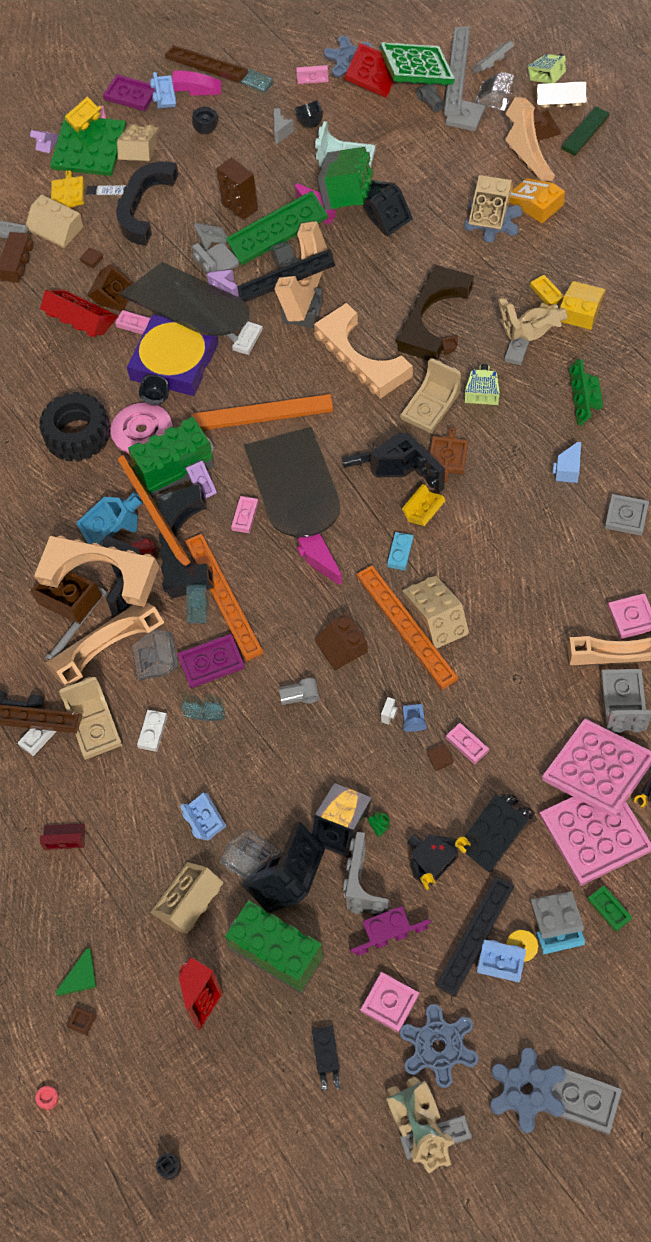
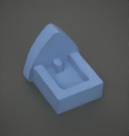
M422 704L403 706V731L413 732L427 729Z

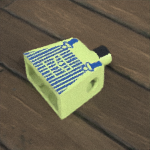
M561 53L559 55L546 54L528 65L530 80L555 84L566 71L565 56Z
M481 364L479 370L471 371L465 390V403L499 404L497 372L490 371L489 365Z

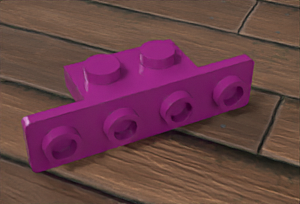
M403 906L362 921L369 942L350 949V954L356 953V956L368 953L367 948L375 945L376 949L388 945L387 940L395 938L396 941L408 937L407 932L415 930L416 933L427 930V925L431 923V920L428 919L410 926Z

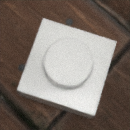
M387 698L381 713L382 723L389 725L391 718L395 719L398 710L395 707V699Z

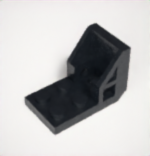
M372 180L370 191H367L368 198H365L364 208L368 217L384 236H389L413 220L401 189L395 183Z
M398 433L370 452L371 473L375 477H405L415 470L438 493L444 489L445 468L409 433Z
M107 535L102 541L106 548L115 547L120 551L126 552L130 550L141 555L138 548ZM111 564L117 581L114 589L107 595V603L114 618L125 611L130 604L126 603L122 597L124 587L122 572L118 567Z
M301 821L295 823L283 853L266 860L244 880L242 886L267 913L300 903L310 891L325 848Z

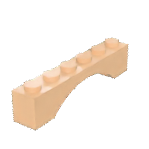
M590 636L570 637L568 643L570 665L651 661V638L634 641H607Z

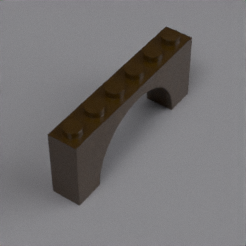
M435 265L433 271L430 270L427 277L428 281L422 286L421 295L416 297L415 307L410 309L409 318L407 321H404L401 334L397 335L396 344H398V352L428 361L430 358L434 360L439 359L443 351V339L436 337L426 329L422 322V316L432 304L447 298L468 299L473 289V275Z

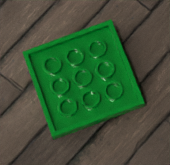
M380 43V51L393 81L399 83L404 81L441 85L454 84L455 78L439 46Z
M98 118L96 121L92 120L85 131L81 130L77 133L64 119L50 163L51 170H70L78 173L113 176L118 158L117 140L126 129V121Z

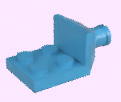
M133 492L125 500L116 497H103L76 524L88 544L97 543L103 546L102 541L105 536L112 537L121 528L133 533L137 531L138 515L135 510L143 504V501L137 492Z

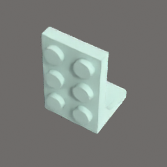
M324 121L322 127H319V138H316L315 148L318 149L316 160H319V167L322 168L327 152L366 146V151L370 153L369 165L371 168L376 145L337 140L329 133L328 124Z

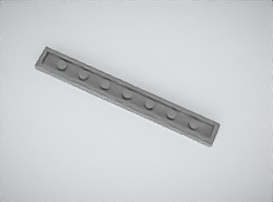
M470 26L454 28L450 70L455 80L453 85H447L445 116L461 115Z

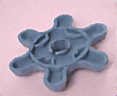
M346 36L339 37V49L326 48L324 50L325 58L335 62L336 66L333 67L332 74L336 78L346 74L351 63L349 60L353 59L358 46L352 45ZM363 42V43H362V44H365V45H367V46H369V47L372 48V46H371L370 43H368V42Z
M473 200L468 205V209L470 211L472 209ZM519 205L508 207L501 230L468 225L469 219L465 221L464 228L469 231L474 229L483 230V240L488 243L495 240L498 232H505L510 236H515L519 233V229L511 220L520 217L523 210Z
M432 1004L426 1009L427 1023L425 1026L416 1028L406 1024L400 1029L401 1038L411 1042L415 1047L414 1055L405 1062V1070L409 1074L415 1075L423 1068H431L435 1072L438 1086L447 1088L452 1083L451 1069L455 1064L461 1063L467 1067H474L478 1063L477 1053L463 1045V1038L467 1033L471 1032L473 1022L468 1017H461L457 1022L449 1024L444 1021L440 1006ZM435 1041H442L445 1044V1049L440 1053L432 1047Z
M525 1048L521 1052V1063L517 1068L509 1069L503 1064H496L492 1067V1077L502 1083L503 1093L491 1100L490 1110L496 1115L503 1114L507 1110L516 1111L519 1116V1129L524 1133H530L535 1128V1117L539 1112L547 1111L555 1117H559L565 1112L564 1103L554 1097L552 1089L555 1084L565 1079L566 1072L560 1065H555L548 1070L540 1069L537 1066V1053L535 1050ZM527 1083L533 1085V1091L528 1095L521 1092L522 1086Z

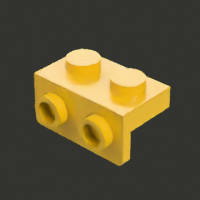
M86 97L64 119L77 133L81 130L85 131L92 120L96 121L101 116L102 107L100 105L97 107L89 97Z
M422 484L403 506L402 511L408 522L425 526L446 500L443 495L429 492L427 486Z

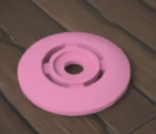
M146 403L133 404L124 408L115 416L111 424V437L120 450L129 454L128 447L138 442H147L149 437L155 434L158 436L163 434L165 429L172 427V421L169 414L158 405L151 406ZM139 425H145L147 427V429L144 432H138L136 430V428Z

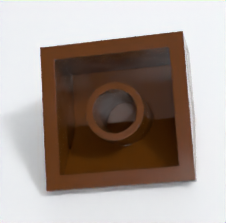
M532 103L535 107L533 113L537 141L560 135L561 131L549 111L536 103Z
M110 264L99 271L87 296L99 306L122 311L136 285Z
M348 613L331 621L315 639L316 644L334 670L341 668L368 652L367 640Z

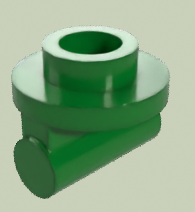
M376 812L367 819L377 837L382 836L390 828V819L385 813Z

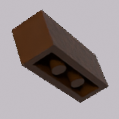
M9 232L0 258V281L19 283L21 277L24 276V268L29 261V253L33 250V241H31L29 234Z

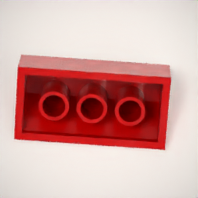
M64 289L45 290L40 310L46 312L47 316L57 317L60 322L71 324L76 330H84L91 337L104 335L118 318L117 314Z
M190 958L188 963L184 962L179 970V981L185 1009L196 1029L200 1031L223 995L214 971L195 959Z

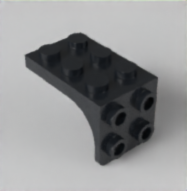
M506 793L495 794L464 836L471 844L470 846H463L466 849L465 853L489 873L492 872L521 832L537 820L534 816L535 812L527 806H521L518 803L519 799L511 793L508 795Z

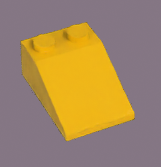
M573 281L560 308L566 309L568 318L561 322L592 330L606 289Z

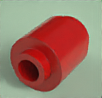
M149 538L131 543V546L139 549L141 555L149 554L153 556L154 551H157L154 541H150Z

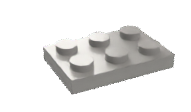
M565 1069V1079L555 1084L552 1089L554 1097L561 1100L565 1105V1112L559 1117L609 1135L622 1089Z

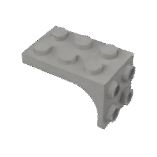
M642 669L602 670L601 679L606 729L615 733L625 730H632L633 732L647 730L651 718V710H646Z
M357 832L356 839L351 840L350 851L352 859L349 858L347 863L349 879L345 878L344 898H346L347 909L352 913L362 914L363 912H368L373 916H378L389 911V900L371 896L360 886L366 851L365 833Z

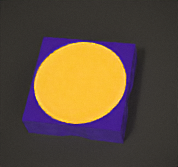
M153 314L128 363L127 370L130 380L141 383L145 376L158 375L167 380L168 388L171 391L195 396L203 379L205 368L210 363L219 344L217 330Z

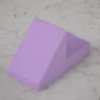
M31 130L30 137L36 138L37 151L50 153L58 140L59 134Z
M233 270L210 272L207 274L208 284L211 288L233 301L239 297L237 285L234 283Z
M198 460L185 467L191 480L189 482L191 486L199 484L205 492L206 498L217 493L203 460Z

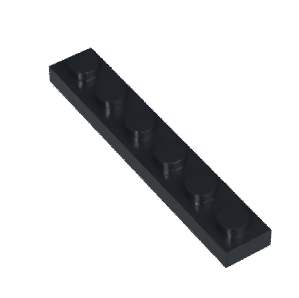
M331 249L237 286L240 301L245 303L275 291L277 281L281 277L295 276L297 281H300L336 266Z
M495 876L441 975L436 988L456 998L482 949L483 940H487L515 885Z

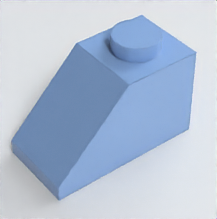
M581 442L575 443L558 455L557 463H553V474H556V481L578 483Z

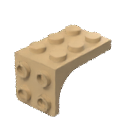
M430 358L426 377L420 389L401 413V419L432 434L460 394L461 373L454 367L447 366L439 360Z
M437 576L429 577L418 584L411 585L409 588L402 590L404 597L424 620L435 648L442 647L469 633L462 603Z
M97 677L85 678L79 683L66 685L63 689L59 690L66 710L68 712L81 713L83 716L78 732L75 734L85 760L122 746Z

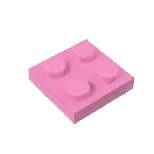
M645 593L608 603L607 607L620 639L651 631V607Z
M381 972L363 1004L361 1012L399 1033L420 993Z

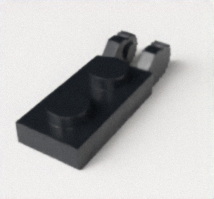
M333 1026L312 1029L318 1075H320L322 1091H327L328 1084L325 1078L327 1073H334V1086L336 1089L341 1088L339 1078L340 1067Z

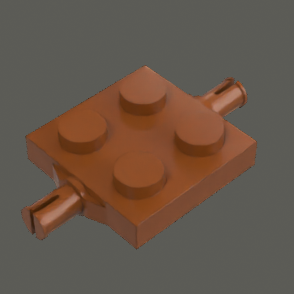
M452 427L448 429V436H433L430 454L445 468V482H448L449 473L464 474L469 440L456 438V429L454 427L453 431Z

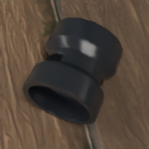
M166 1153L157 1159L156 1170L165 1180H174L181 1172V1164L173 1154Z

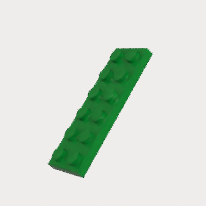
M310 191L225 239L242 266L270 251V247L297 236L301 223L317 222L319 224L328 219V214L314 192Z

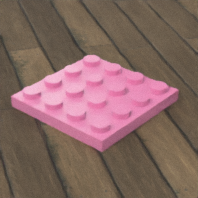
M584 719L544 773L542 779L544 782L615 818L650 768L651 751Z
M571 797L539 813L540 818L579 886L651 852V842L627 802H625L615 818L575 797Z

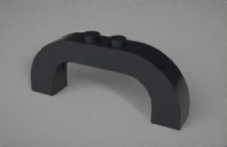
M166 161L153 162L139 168L129 179L127 186L123 189L121 198L118 199L116 209L120 231L127 240L138 245L147 246L152 235L150 223L136 220L133 216L148 188L160 184L174 186L179 175L177 163Z

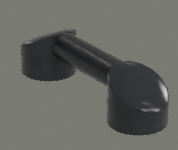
M0 690V705L40 709L44 704L45 699L39 695H29L28 702L6 699L7 693Z

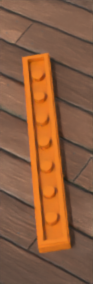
M331 394L193 413L191 417H194L201 430L329 413L333 412Z
M124 455L120 456L118 461L174 555L186 566L190 563L189 558L132 464Z
M202 533L185 540L195 563H207L213 572L214 588L209 590L245 661L262 655L263 650Z
M371 565L357 573L358 580L441 690L456 682L458 676L374 566Z

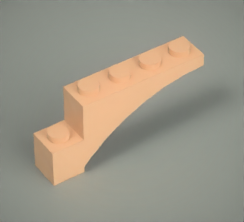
M515 97L506 112L510 122L514 125L505 141L518 154V157L527 164V167L537 175L536 177L539 180L553 181L556 175L547 165L536 137L533 113L535 107L526 98Z

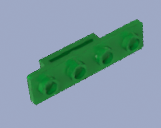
M578 359L570 366L569 373L577 424L583 425L591 417L590 408L600 410L603 407L599 377L586 374L584 372L583 360Z

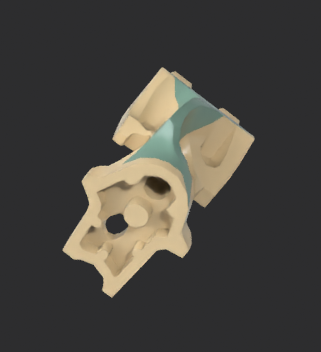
M413 1077L406 1082L408 1088L401 1092L398 1086L389 1088L386 1100L403 1137L407 1136V1133L410 1131L413 1133L414 1143L413 1150L411 1151L413 1162H421L428 1173L433 1172L439 1166H450L451 1162L447 1149L450 1145L454 1144V1140L449 1134H443L437 1127L436 1120L440 1118L427 1083L425 1081L420 1082L417 1077ZM429 1105L428 1110H424L422 1107ZM402 1118L409 1120V1124L404 1125Z

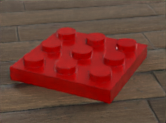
M359 43L344 79L387 98L394 81L382 53Z

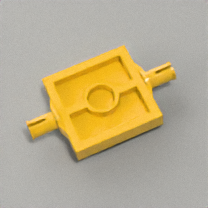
M68 170L65 172V179L52 181V200L70 209L77 205H84L85 180L83 176L72 178V171Z

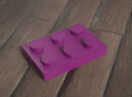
M116 74L104 92L103 99L146 111L153 100L154 88H151L150 83Z
M232 634L177 653L190 689L245 669Z

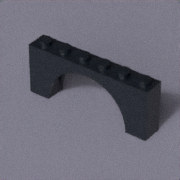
M199 484L158 495V503H156L175 537H177L182 525L191 516L207 509L206 495ZM162 533L159 534V541L162 544L160 556L163 560L161 571L164 576V582H162L164 592H167L171 598L213 589V572L207 563L183 565L174 555Z

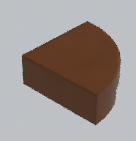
M458 335L441 338L443 339L444 355L452 353L458 345Z

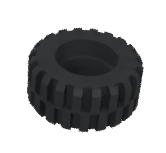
M73 392V394L66 393L62 397L58 396L54 398L55 401L53 402L50 401L46 405L47 409L44 408L41 413L39 428L46 447L53 455L62 460L65 458L66 461L76 460L78 462L84 458H92L93 454L97 455L100 449L107 445L106 441L108 442L110 438L111 427L106 410L94 396L90 397L86 393ZM77 420L89 422L86 428L77 433L61 432L70 422Z

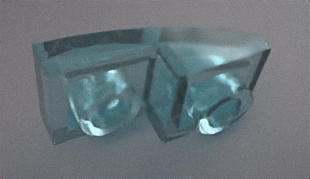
M184 701L181 707L183 715L188 718L203 721H218L225 718L224 708L215 702H205L203 707L195 702L188 703Z

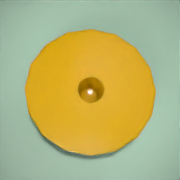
M517 930L510 934L507 939L506 945H516L526 949L524 962L534 958L538 951L537 939L529 931Z

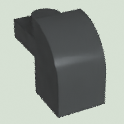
M285 241L270 247L278 270L300 261L294 257L290 244Z

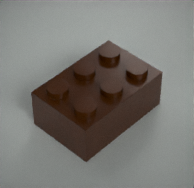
M232 157L217 167L221 203L225 208L230 209L235 216L245 220L258 210L254 174Z
M70 571L61 580L58 588L42 585L37 582L30 590L37 604L77 624L83 621L102 597L94 582Z

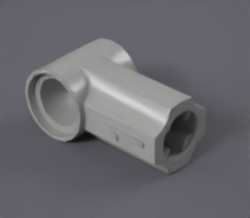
M314 678L303 679L299 684L279 687L282 705L301 701L309 704L318 701L320 698L317 682Z

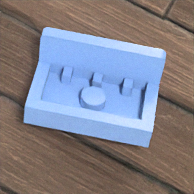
M153 72V78H150L151 88H154L153 102H156L157 108L176 107L172 77H157V73Z
M203 792L189 805L184 803L180 805L183 811L182 815L190 823L191 831L197 839L209 841L226 827L208 793Z
M483 940L477 973L520 983L526 949L516 945L502 944L495 940Z

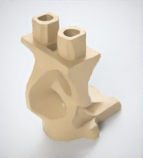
M504 298L498 299L502 316L500 322L507 336L512 341L518 338L527 341L538 339L551 327H561V321L568 318L566 309H559L556 304L549 306L541 303L539 308L526 311L518 319L514 305Z

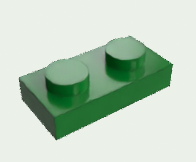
M604 885L587 899L615 933L633 918Z

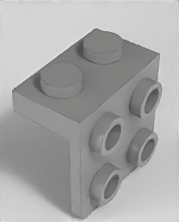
M198 243L192 246L193 259L207 274L231 270L239 265V260L224 243H219L206 251Z

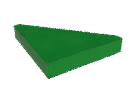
M90 948L85 950L57 989V996L97 988Z

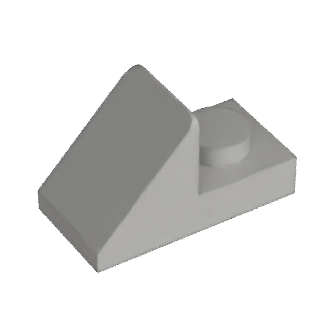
M280 108L274 109L275 144H277L294 132L293 119L284 120V115H281Z
M194 224L198 238L205 251L212 242H227L225 239L227 235L222 227Z

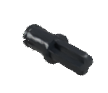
M357 452V454L342 457L344 468L356 465L362 466V463L371 462L370 452L362 454Z

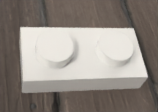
M147 710L137 744L138 748L158 751L168 717L167 713Z
M30 729L21 738L18 745L34 756L57 731Z

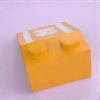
M526 178L512 190L510 203L519 205L523 212L542 224L564 205L565 191L554 183Z

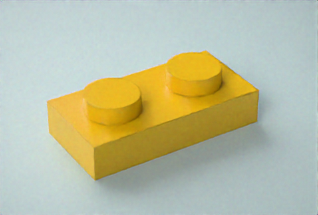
M545 275L530 282V287L546 305H558L563 301L564 295Z

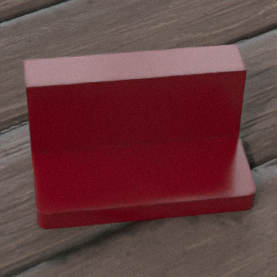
M85 824L46 825L44 827V835H40V844L44 850L85 848Z

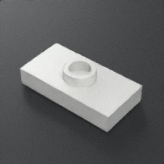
M247 321L238 335V340L232 346L233 350L249 355L263 327Z

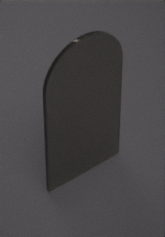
M163 262L120 293L121 297L204 335L221 336L234 333L247 324L250 315L249 307L241 298Z
M312 427L244 445L268 518L276 530L292 537H310L326 531L335 523L340 513V500Z

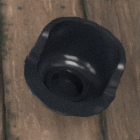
M318 100L295 107L297 121L303 127L311 129L321 123L323 111Z
M199 107L193 110L192 125L194 129L203 135L212 133L217 126V122H219L217 112L210 107Z
M158 375L145 376L141 381L139 389L140 398L148 405H161L168 398L169 388L167 380Z

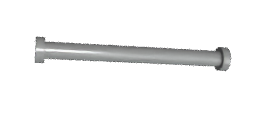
M98 587L102 597H105L107 592ZM95 606L80 624L74 622L52 652L45 656L47 661L61 653Z

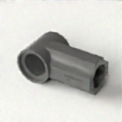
M425 84L416 89L417 96L421 102L425 101L430 109L436 113L441 111L444 107V101L437 94L434 84Z

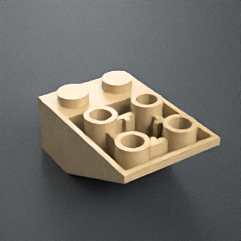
M137 124L129 125L117 140L118 159L150 161L154 154L159 128L153 125H145L144 127H139Z
M479 175L468 225L502 229L512 193V180Z

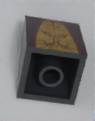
M334 783L315 814L312 835L325 849L348 858L351 853V840L356 839L357 832L361 831L369 813L372 798Z

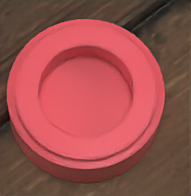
M43 1086L37 1091L35 1100L40 1108L50 1110L57 1105L59 1095L53 1087Z

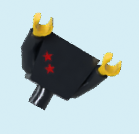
M415 834L412 835L407 844L414 849L410 854V867L414 879L423 884L424 888L428 890V883L431 886L436 884V881L458 859L459 851L457 849L461 853H465L466 849L463 846H470V842L466 837L456 839L440 835L434 836L432 834H429L422 841Z

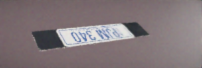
M87 186L86 195H122L125 186Z

